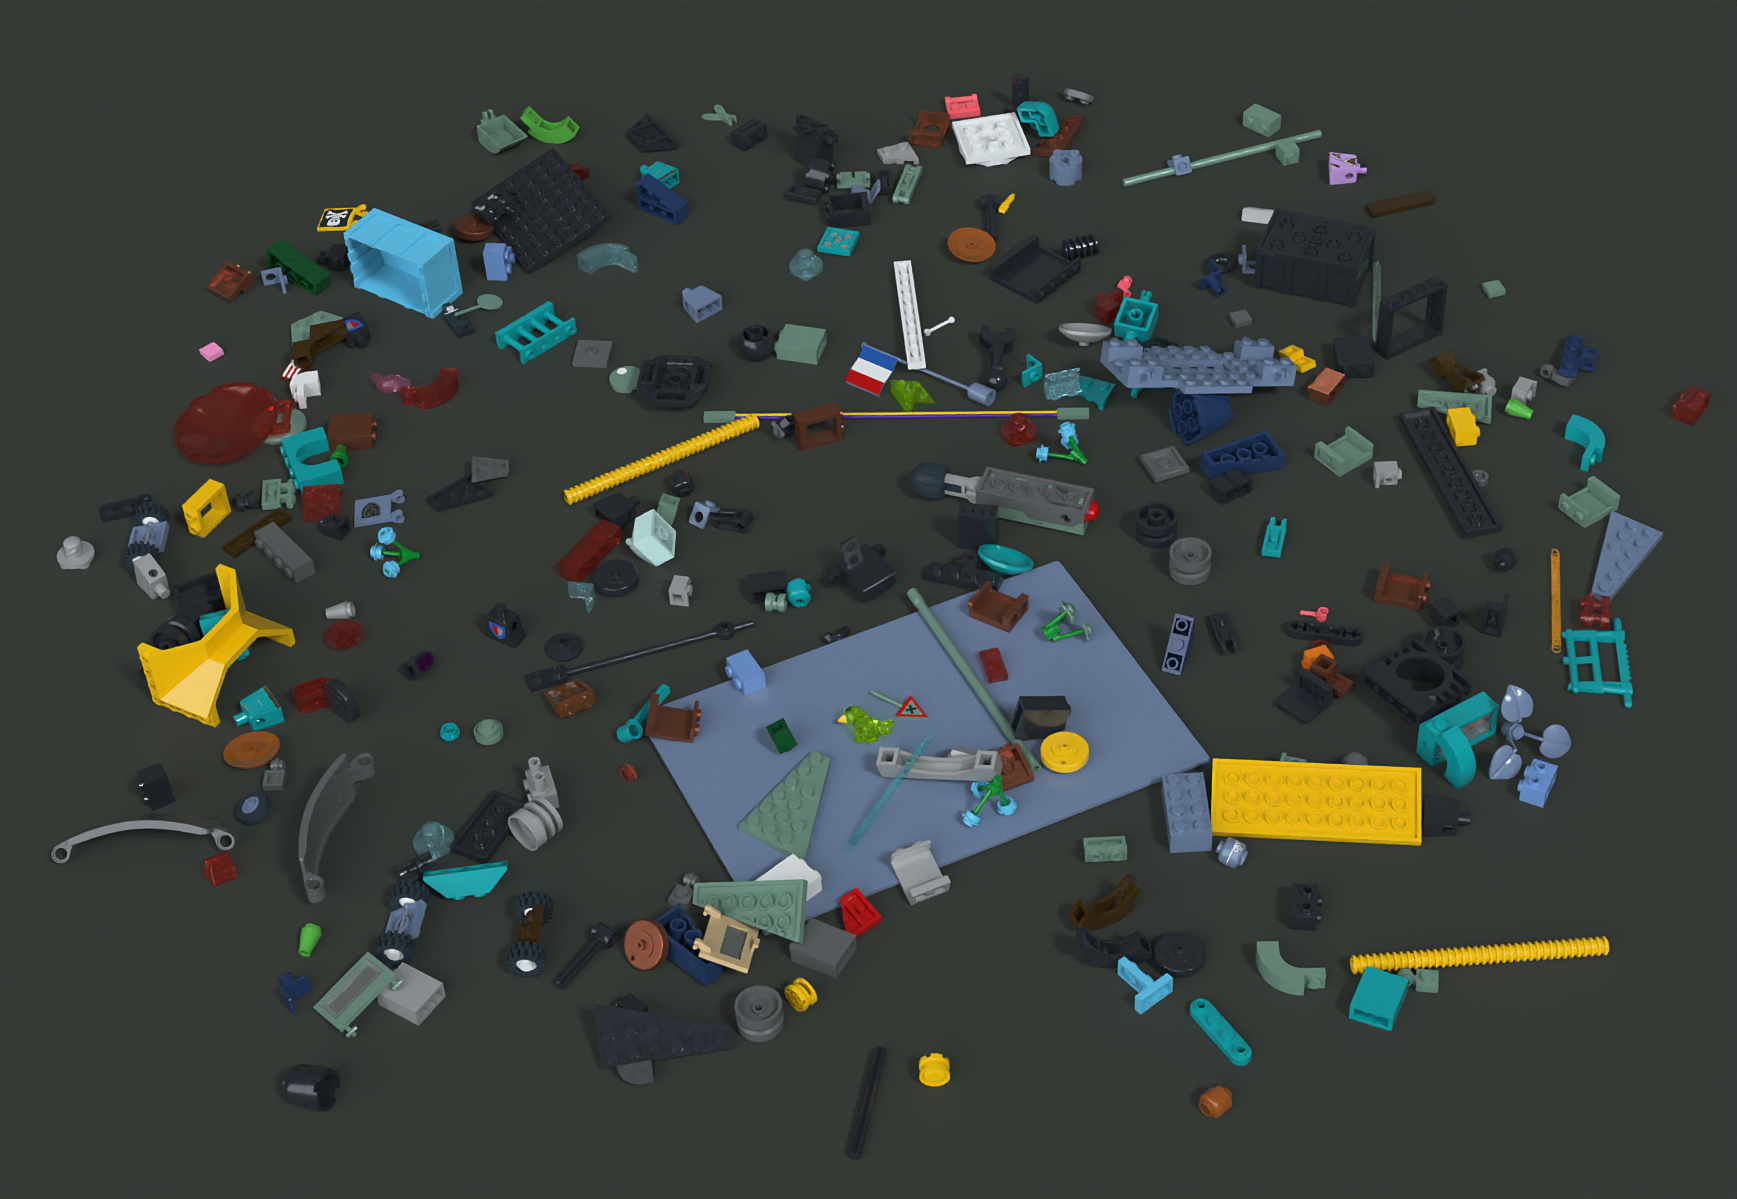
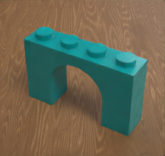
M323 427L281 438L282 446L279 447L281 455L284 457L286 467L289 470L291 479H293L296 490L299 489L302 496L344 484L337 459L317 465L302 464L308 457L330 451Z

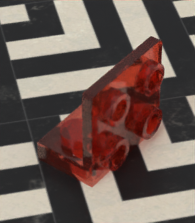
M340 484L303 486L304 522L321 521L322 517H327L330 513L341 516L340 497H343V489Z

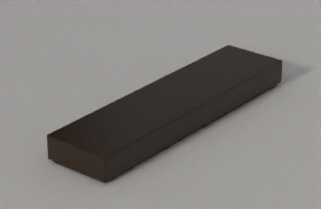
M1429 190L1368 203L1366 204V210L1372 218L1433 205L1435 204V198Z
M280 507L222 545L223 551L234 559L256 545L255 531L272 522L281 528L292 520L291 515Z

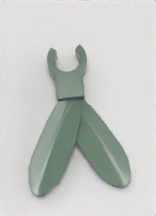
M718 104L714 106L716 114L702 115V118L705 120H723V122L732 126V121L737 123L736 116L727 114L724 108Z

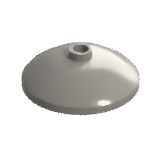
M1064 323L1059 325V331L1070 340L1079 342L1081 346H1089V343L1101 341L1112 332L1110 327L1091 323Z

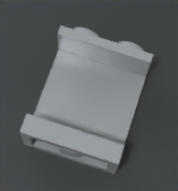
M930 839L924 842L917 841L911 847L906 849L899 848L891 854L890 864L910 905L947 892L950 888L951 881L948 875L942 876L930 852Z

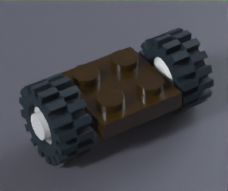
M526 890V893L521 892L516 899L514 915L519 922L515 928L516 939L508 951L507 969H509L510 973L514 972L515 976L520 974L521 978H525V976L532 978V975L536 978L539 974H543L546 967L545 948L542 949L541 945L536 946V944L540 940L542 926L546 925V922L549 923L552 919L554 902L552 897L549 898L550 895L548 893L543 895L544 891L541 890L539 893H537V890H533V892Z

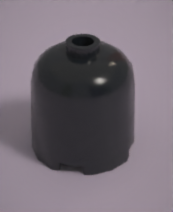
M297 1064L289 1070L283 1080L285 1097L293 1105L328 1112L337 1100L334 1097L335 1090L340 1088L338 1071L330 1067Z

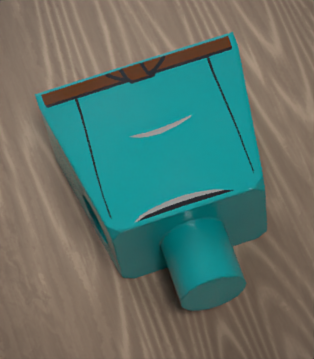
M655 162L651 166L642 165L640 168L642 177L649 173L669 189L680 183L679 169L667 164Z
M266 686L240 701L242 712L233 716L238 727L249 723L254 731L285 722L280 705Z

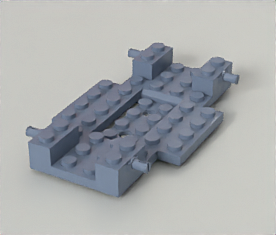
M1114 337L1110 341H1103L1100 362L1127 388L1174 387L1175 389H1180L1184 394L1252 393L1253 386H1294L1297 365L1290 358L1281 357L1280 359H1273L1275 346L1269 340L1264 338L1251 340L1248 337H1244L1242 340H1235L1233 353L1224 352L1223 354L1215 353L1209 346H1200V348L1184 346V348L1151 346V348H1144L1143 352V347L1137 340L1127 339V341H1120L1117 337Z

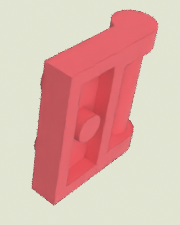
M977 94L950 98V96L945 97V106L947 113H950V119L980 116Z

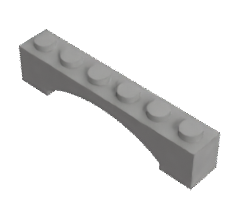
M880 747L876 762L882 777L895 778L900 771V774H903L906 778L991 781L995 775L1001 776L1003 766L997 751H977L973 755L955 758L919 755V758L913 754L918 759L917 761L910 757L912 753L902 751L900 748Z

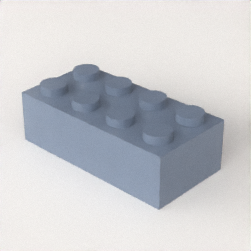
M1203 772L1162 774L1161 792L1170 853L1212 851V828Z

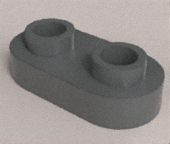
M1065 88L1063 92L1065 99L1070 101L1077 99L1080 100L1079 103L1089 105L1094 100L1092 95Z

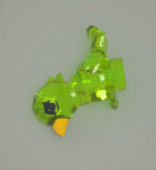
M855 705L846 707L843 715L838 719L840 723H846L855 727L853 735L856 737L854 741L860 744L863 742L868 744L876 742L882 734L889 735L894 726L893 720L878 721L875 718L869 717L866 711Z

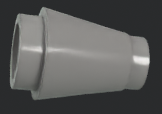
M344 601L326 608L327 619H351L356 614L353 602Z

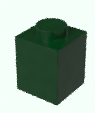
M784 718L766 727L780 755L798 745Z

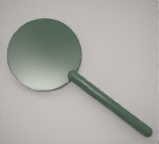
M484 294L477 298L478 305L456 312L454 315L458 316L481 307L490 310L499 309L502 307L503 301L498 296Z

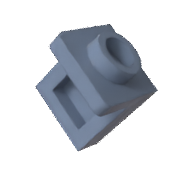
M1181 154L1172 156L1171 160H1167L1168 167L1174 166L1176 176L1192 172L1189 156L1182 157Z

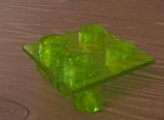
M889 381L892 384L891 393L905 411H911L914 403L935 404L930 394L926 392L920 382Z

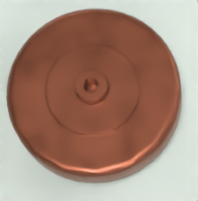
M476 215L462 216L454 222L455 235L465 240H484L489 238L494 232V224L484 223L481 217Z
M639 919L633 922L627 929L624 938V950L631 965L639 970L647 971L659 968L666 960L669 951V939L666 930L658 921L654 919Z

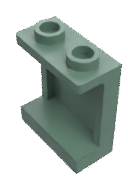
M1350 426L1345 428V435L1329 445L1324 444L1322 441L1315 444L1314 458L1339 477L1372 459L1373 444Z
M1595 476L1588 478L1586 488L1569 497L1564 493L1561 494L1558 508L1576 523L1586 528L1611 514V511L1615 512L1618 510L1620 495Z

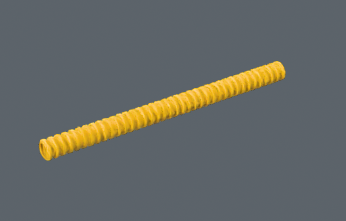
M752 413L750 416L747 415L745 418L742 417L740 420L737 419L735 422L732 421L730 424L727 423L725 426L722 425L720 428L718 427L715 430L713 429L710 432L708 431L705 434L703 433L700 436L698 435L695 438L693 437L690 440L666 448L665 451L661 450L660 453L656 452L655 455L651 454L650 457L646 456L645 459L642 458L640 461L637 460L635 463L632 462L630 465L627 464L625 467L617 468L615 472L612 470L610 474L605 473V476L600 475L599 478L595 477L594 480L590 479L589 482L585 481L584 484L575 485L574 488L571 487L569 490H564L565 501L567 504L572 505L573 502L577 503L578 500L582 501L583 498L587 499L588 496L592 497L593 494L597 495L599 492L609 490V487L614 488V485L618 486L619 483L623 484L624 481L628 482L629 479L633 480L634 477L638 478L639 475L643 476L644 473L653 472L655 469L657 470L660 467L662 468L665 465L667 466L670 463L694 455L695 452L699 453L700 450L704 451L705 448L709 449L710 446L713 447L715 444L718 445L720 442L723 443L725 440L728 441L730 438L733 439L735 436L738 437L740 434L748 433L749 430L752 431L754 428H759V420Z
M1597 936L1594 939L1592 937H1588V939L1583 937L1581 940L1578 938L1574 940L1570 938L1567 941L1565 939H1561V941L1554 940V942L1548 940L1546 943L1544 940L1540 943L1534 941L1533 944L1531 942H1527V944L1521 942L1519 945L1518 943L1513 945L1507 943L1506 946L1504 944H1500V946L1494 944L1493 947L1491 945L1486 947L1480 945L1479 948L1477 946H1473V948L1467 946L1466 949L1464 947L1459 949L1453 947L1452 950L1450 948H1446V950L1440 948L1439 951L1437 949L1432 951L1426 949L1425 952L1423 950H1419V952L1413 950L1412 953L1410 951L1405 953L1399 951L1398 954L1396 952H1392V954L1386 952L1385 955L1382 953L1378 955L1372 953L1371 956L1369 954H1365V956L1359 954L1358 957L1355 955L1351 956L1350 966L1353 974H1357V972L1363 974L1366 966L1390 972L1392 969L1398 971V969L1403 968L1410 970L1414 968L1416 970L1418 967L1421 969H1425V967L1431 969L1432 966L1434 968L1439 966L1445 968V965L1448 967H1452V965L1458 967L1459 964L1461 966L1466 964L1472 966L1473 963L1475 965H1479V963L1485 965L1486 962L1488 964L1493 962L1499 964L1500 961L1502 963H1506V961L1512 963L1513 960L1515 962L1520 960L1526 962L1527 959L1529 961H1533V959L1539 961L1540 958L1542 960L1547 958L1553 960L1554 957L1556 959H1560V957L1566 959L1567 956L1569 958L1574 956L1580 958L1581 955L1583 957L1588 955L1593 957L1594 954L1596 956L1601 954L1607 956L1609 953V942L1605 936L1601 938Z

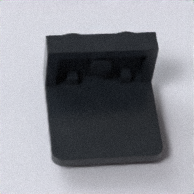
M1302 667L1297 671L1296 686L1277 700V706L1301 722L1309 723L1332 704L1334 687Z

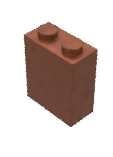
M373 412L330 415L327 437L330 452H334L338 445H344L347 451L373 449L374 442L377 441L375 430H378V421L374 419Z

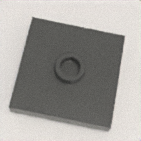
M578 340L572 361L573 367L607 368L613 348V341Z
M1174 445L1140 455V461L1155 482L1189 473V466Z

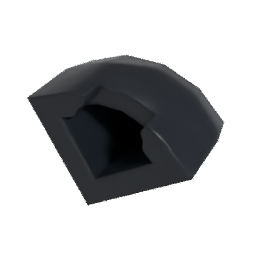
M653 1060L616 1066L620 1076L629 1083L646 1084L655 1082Z

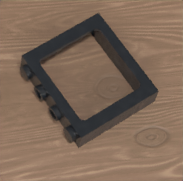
M1436 275L1381 300L1375 351L1388 360L1442 335L1448 284ZM1427 297L1424 323L1391 338L1394 311Z

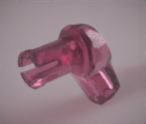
M374 373L371 377V381L376 384L377 390L384 394L395 391L408 392L411 385V380L396 374L383 377L380 373Z

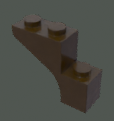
M344 319L310 325V339L292 342V358L297 369L314 366L315 358L321 351L349 335Z
M1452 350L1429 359L1436 378L1444 377L1445 380L1447 379L1453 392L1469 393L1481 387L1479 383L1486 380L1483 374L1463 367L1455 358Z

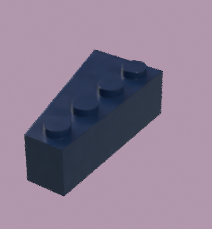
M1264 430L1203 452L1200 468L1209 480L1225 475L1229 470L1240 468L1245 474L1282 470L1285 453L1269 432Z
M677 904L655 919L667 932L669 939L667 957L706 987L722 977L721 964L698 957L700 949H693L696 938L704 939L703 933L693 925L692 919L683 912L680 904Z

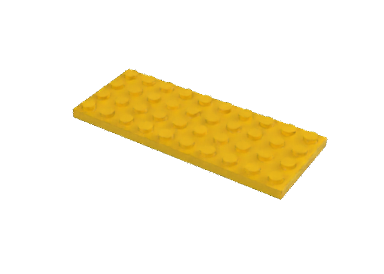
M1213 758L1212 836L1421 846V768Z

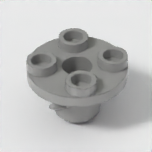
M77 536L66 538L63 542V547L57 553V560L62 569H86L95 557L93 546L86 541H81Z

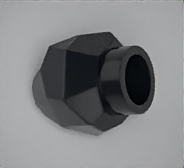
M1500 548L1495 552L1494 566L1499 570L1509 571L1516 565L1517 560L1511 549Z

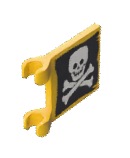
M362 204L356 208L325 209L317 231L348 230L358 222V220L353 221L355 214L364 217L368 213V211H363L366 209V205Z

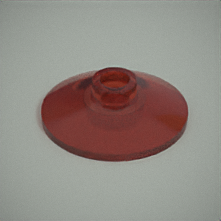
M339 621L327 629L325 640L329 646L336 649L351 648L362 640L364 635L363 628L355 621Z

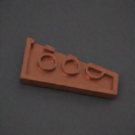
M1068 115L1059 124V130L1053 137H1048L1046 140L1043 139L1038 148L1034 147L1032 149V155L1051 157L1056 149L1068 150L1085 122L1084 116Z

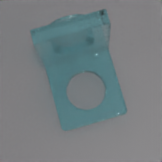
M569 581V597L585 599L587 612L590 613L595 600L594 585L592 583Z

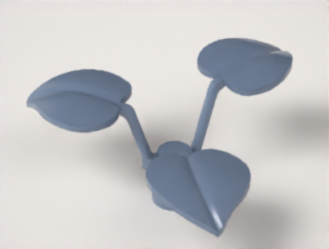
M1514 685L1507 686V691L1501 704L1502 716L1508 720L1502 725L1501 731L1506 736V740L1509 741L1511 747L1503 745L1494 753L1489 768L1490 779H1510L1519 773L1522 759L1519 755L1515 754L1517 748L1513 740H1518L1522 736L1542 741L1539 747L1540 753L1548 758L1561 757L1571 747L1572 742L1567 730L1558 724L1548 726L1543 732V738L1524 732L1523 727L1517 723L1522 721V717L1525 718L1531 715L1533 701L1525 690Z

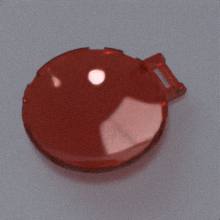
M250 382L223 384L212 388V392L203 397L199 395L189 403L190 407L185 412L182 411L176 422L174 438L181 453L193 461L206 464L232 461L256 449L270 435L289 433L291 431V413L295 403L292 400L276 401L269 390L263 386H254ZM279 412H284L283 422L277 423Z

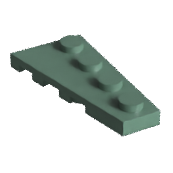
M1419 390L1417 407H1435L1437 412L1447 414L1448 409L1469 407L1471 413L1475 415L1476 421L1491 424L1492 395Z

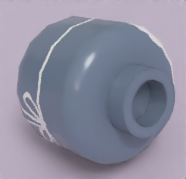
M1231 837L1227 838L1225 842L1220 841L1216 852L1219 853L1218 860L1231 868H1237L1238 865L1242 867L1248 855L1246 845Z

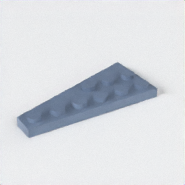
M1611 511L1591 596L1609 604L1660 542L1663 532Z

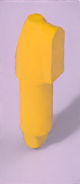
M1012 193L1001 203L998 213L1005 214L1008 211L1015 194Z

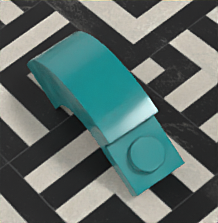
M1573 414L1566 426L1565 439L1579 443L1586 449L1582 456L1580 470L1588 472L1590 466H1594L1596 461L1600 463L1602 461L1605 436L1595 423Z
M1439 715L1425 724L1424 730L1443 750L1447 759V769L1444 777L1458 790L1473 780L1476 772L1475 756L1467 738L1457 725L1451 727Z

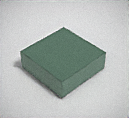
M1499 280L1482 283V289L1488 298L1505 295L1506 290Z

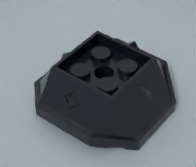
M662 355L651 360L645 359L642 361L637 380V389L652 406L669 407L671 410L675 408H694L699 399L708 392L713 363L707 362L699 356Z

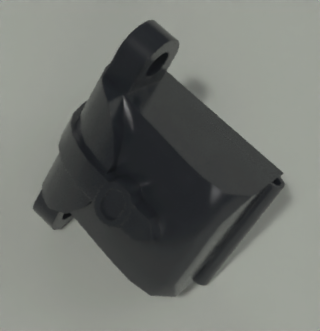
M797 115L795 122L797 125L792 128L797 132L794 158L807 166L813 156L832 160L833 144L838 143L839 135L822 122H818L807 115Z
M856 535L840 544L843 557L837 560V568L830 571L827 575V581L832 586L844 583L862 602L876 598L891 589L896 583L894 569L883 559L887 553L886 548L882 544H876L872 547L868 544H863L859 547ZM850 542H854V546L850 550H846V546Z

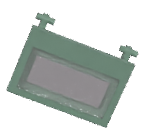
M367 952L313 1008L341 1032L346 1030L348 1032L346 1037H355L357 1035L355 1031L358 1028L354 1026L351 1029L348 1025L389 983L393 985L391 989L395 991L402 988L401 984L403 981L401 979L398 982L395 981L394 978L397 975Z

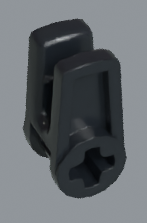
M720 508L719 516L715 518V526L717 529L743 534L748 531V524L752 522L754 516L747 509Z

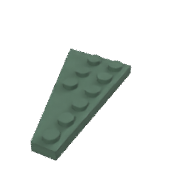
M794 879L694 883L692 904L705 908L706 904L711 905L724 916L803 944L808 881Z

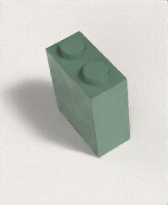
M785 324L784 329L780 331L779 340L775 342L774 346L777 359L817 365L827 344L826 329Z

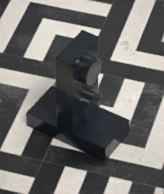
M1015 72L1012 75V102L1005 107V113L1015 112L1017 118H1019L1017 108L1024 101H1037V98L1029 95V77Z

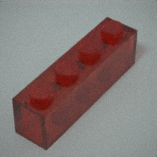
M602 519L558 563L560 577L579 585L622 541L621 527Z

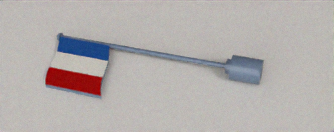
M863 342L859 358L848 372L846 383L880 397L882 388L892 375L897 361L906 365L907 361ZM925 368L918 369L968 390L969 399L990 406L995 400L996 391L985 385L975 382L968 387Z

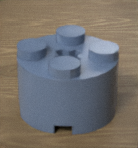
M1054 150L1049 159L1050 179L1055 180L1056 184L1061 186H1070L1075 184V181H1080L1082 179V156L1078 150Z

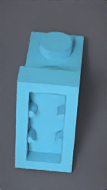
M1125 956L1118 960V975L1138 992L1135 996V1010L1140 1015L1173 992V978L1168 973L1154 982L1149 975H1145L1134 962H1130Z

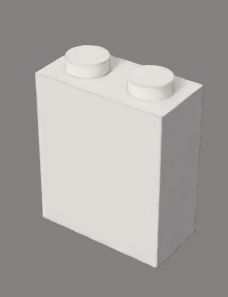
M794 854L755 880H807L806 901L822 890V877L819 872L812 870L803 859H799Z

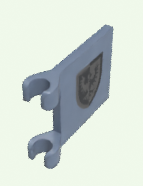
M397 490L390 495L355 500V528L386 522L403 523L404 516H402V510L398 509L391 513L392 502L399 504L405 502L403 491Z

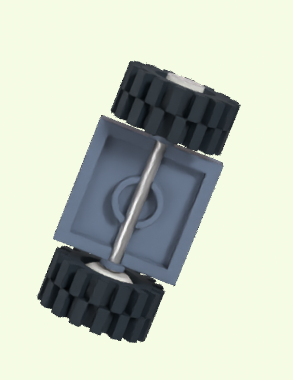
M152 501L149 504L144 502L143 505L140 504L139 508H137L134 519L135 527L132 528L124 558L125 566H128V570L133 569V573H135L133 564L135 560L150 553L159 565L160 552H164L170 528L168 524L170 513H168L169 510L165 509L164 505L160 507L158 502H156V505Z
M410 879L408 882L406 880L398 881L392 890L390 906H393L392 909L395 911L390 913L386 931L379 936L375 949V956L378 957V960H383L385 965L389 963L390 967L396 965L398 968L402 962L410 965L416 949L414 939L420 933L422 920L425 916L424 913L427 910L430 899L429 889L425 888L424 884L419 885L420 882L418 881L416 883H412L413 880Z

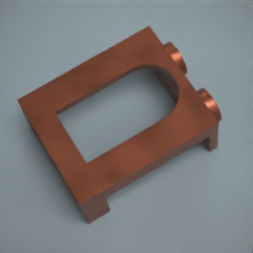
M918 110L916 126L914 129L910 128L909 145L941 149L950 128V113ZM930 126H935L939 128V132L928 131L924 129Z

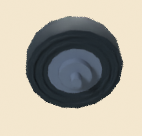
M260 790L249 792L239 801L236 807L237 818L245 825L259 823L265 818L271 808L270 798Z

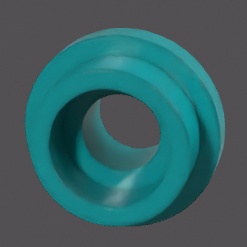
M446 723L440 730V736L445 741H453L460 735V729L454 723Z

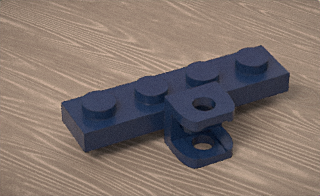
M1567 335L1558 375L1577 378L1578 369L1595 371L1597 362L1589 359H1597L1599 349L1584 346L1585 338L1578 335Z

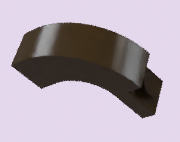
M1127 873L1117 887L1106 897L1096 901L1079 899L1069 911L1068 916L1077 929L1082 926L1088 931L1105 928L1123 919L1136 907L1133 901L1143 888L1134 875Z

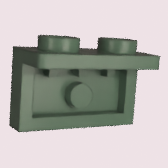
M1125 836L1083 838L1085 862L1127 860Z

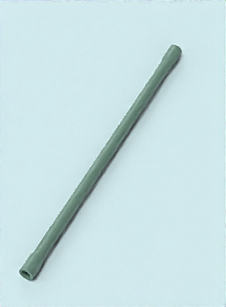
M916 588L910 589L907 592V596L911 602L918 608L1012 745L1015 743L1019 744L1032 773L1039 772L1041 765L1034 755L1030 753L1023 741L1014 738L1010 723L926 605L919 591Z

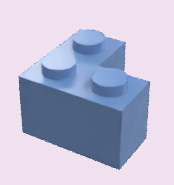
M486 243L483 258L487 280L507 281L509 274L512 273V263H515V254L512 253L511 246H506V243Z

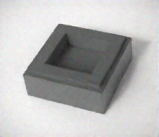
M1246 309L1229 313V319L1235 328L1252 324V318Z

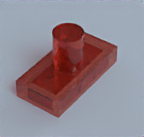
M998 647L979 651V658L989 684L1008 680V673Z

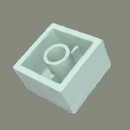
M652 509L635 518L632 538H627L626 544L641 559L654 566H658L674 558L676 531Z

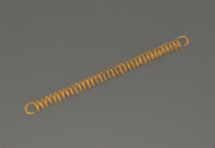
M1551 554V571L1553 572L1554 570V572L1559 573L1558 575L1551 574L1552 577L1553 575L1558 577L1551 580L1552 582L1553 580L1558 582L1554 584L1555 587L1559 586V589L1555 588L1553 590L1552 588L1553 650L1555 645L1553 640H1560L1559 645L1561 647V637L1554 638L1559 636V634L1561 636V629L1559 631V629L1553 628H1561V624L1553 625L1560 621L1553 620L1555 618L1560 619L1559 616L1553 615L1556 613L1560 614V612L1555 611L1560 609V607H1553L1555 605L1560 606V602H1553L1555 600L1560 601V555L1559 559L1555 560Z

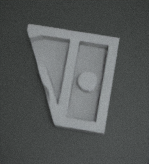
M908 142L877 149V154L883 164H904V161H914V164H919V158Z

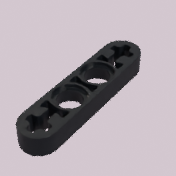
M1290 620L1286 627V634L1293 639L1350 647L1361 645L1363 640V632L1354 627L1303 620ZM1311 630H1318L1319 633L1313 634V633H1311L1310 631H1311ZM1330 633H1338L1339 636L1334 637Z

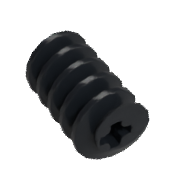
M1089 234L1088 237L1083 235L1081 238L1076 237L1075 240L1073 238H1070L1069 241L1063 240L1061 250L1064 258L1067 259V256H1069L1073 260L1074 255L1078 258L1080 253H1082L1083 257H1086L1087 252L1092 256L1093 250H1095L1096 254H1099V245L1095 236Z

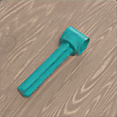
M662 684L656 690L655 694H660L658 705L670 693L668 685ZM650 699L633 719H629L625 725L618 728L617 737L622 743L631 742L642 736V726L647 721Z

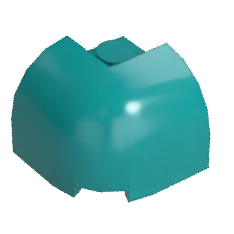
M1024 101L1017 108L1021 123H1030L1032 130L1038 131L1039 137H1053L1058 132V120L1055 111L1049 104L1042 101Z

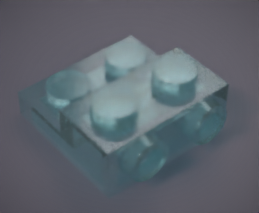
M1080 368L1045 375L1043 387L1046 399L1059 400L1063 396L1069 395V397H1073L1081 393Z

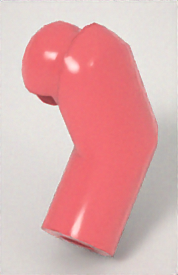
M1124 276L1117 285V289L1123 297L1131 296V292L1128 289L1131 286L1132 278L1129 276Z

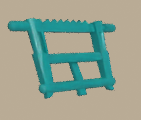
M1619 618L1613 620L1614 631H1572L1571 629H1567L1565 632L1561 631V636L1566 639L1568 657H1563V664H1569L1571 680L1567 690H1572L1575 694L1579 692L1621 694L1624 698L1625 707L1631 708L1633 688L1629 681L1632 677L1629 676L1631 673L1629 671L1630 666H1628L1629 661L1627 660L1629 656L1626 655L1628 650H1626L1627 645L1624 644L1625 630H1622L1621 620ZM1574 641L1589 642L1591 656L1576 657ZM1597 642L1616 644L1621 682L1602 681ZM1592 663L1594 681L1579 682L1577 665Z

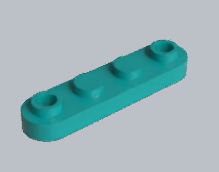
M1199 998L1192 1001L1190 1004V1015L1233 1064L1237 1066L1247 1065L1251 1061L1252 1050L1208 1000Z

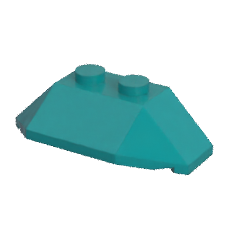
M506 860L425 871L423 881L446 898H453V900H461L469 895L482 897L493 889L507 871L508 862Z

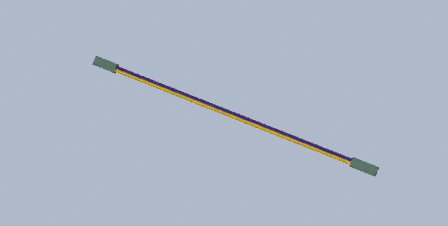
M1057 408L1056 411L843 413V419L1058 417V420L1089 419V408ZM704 411L703 420L704 423H730L732 421L735 422L737 419L740 420L742 417L745 418L747 415L750 416V414H737L735 411ZM767 413L755 415L757 416L758 420L779 419L786 415H791L792 413Z

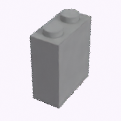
M402 962L398 968L393 970L397 975L394 980L398 982L401 979L403 981L401 984L402 988L393 991L391 989L393 985L389 983L377 996L378 1004L419 1026L446 997L442 982Z

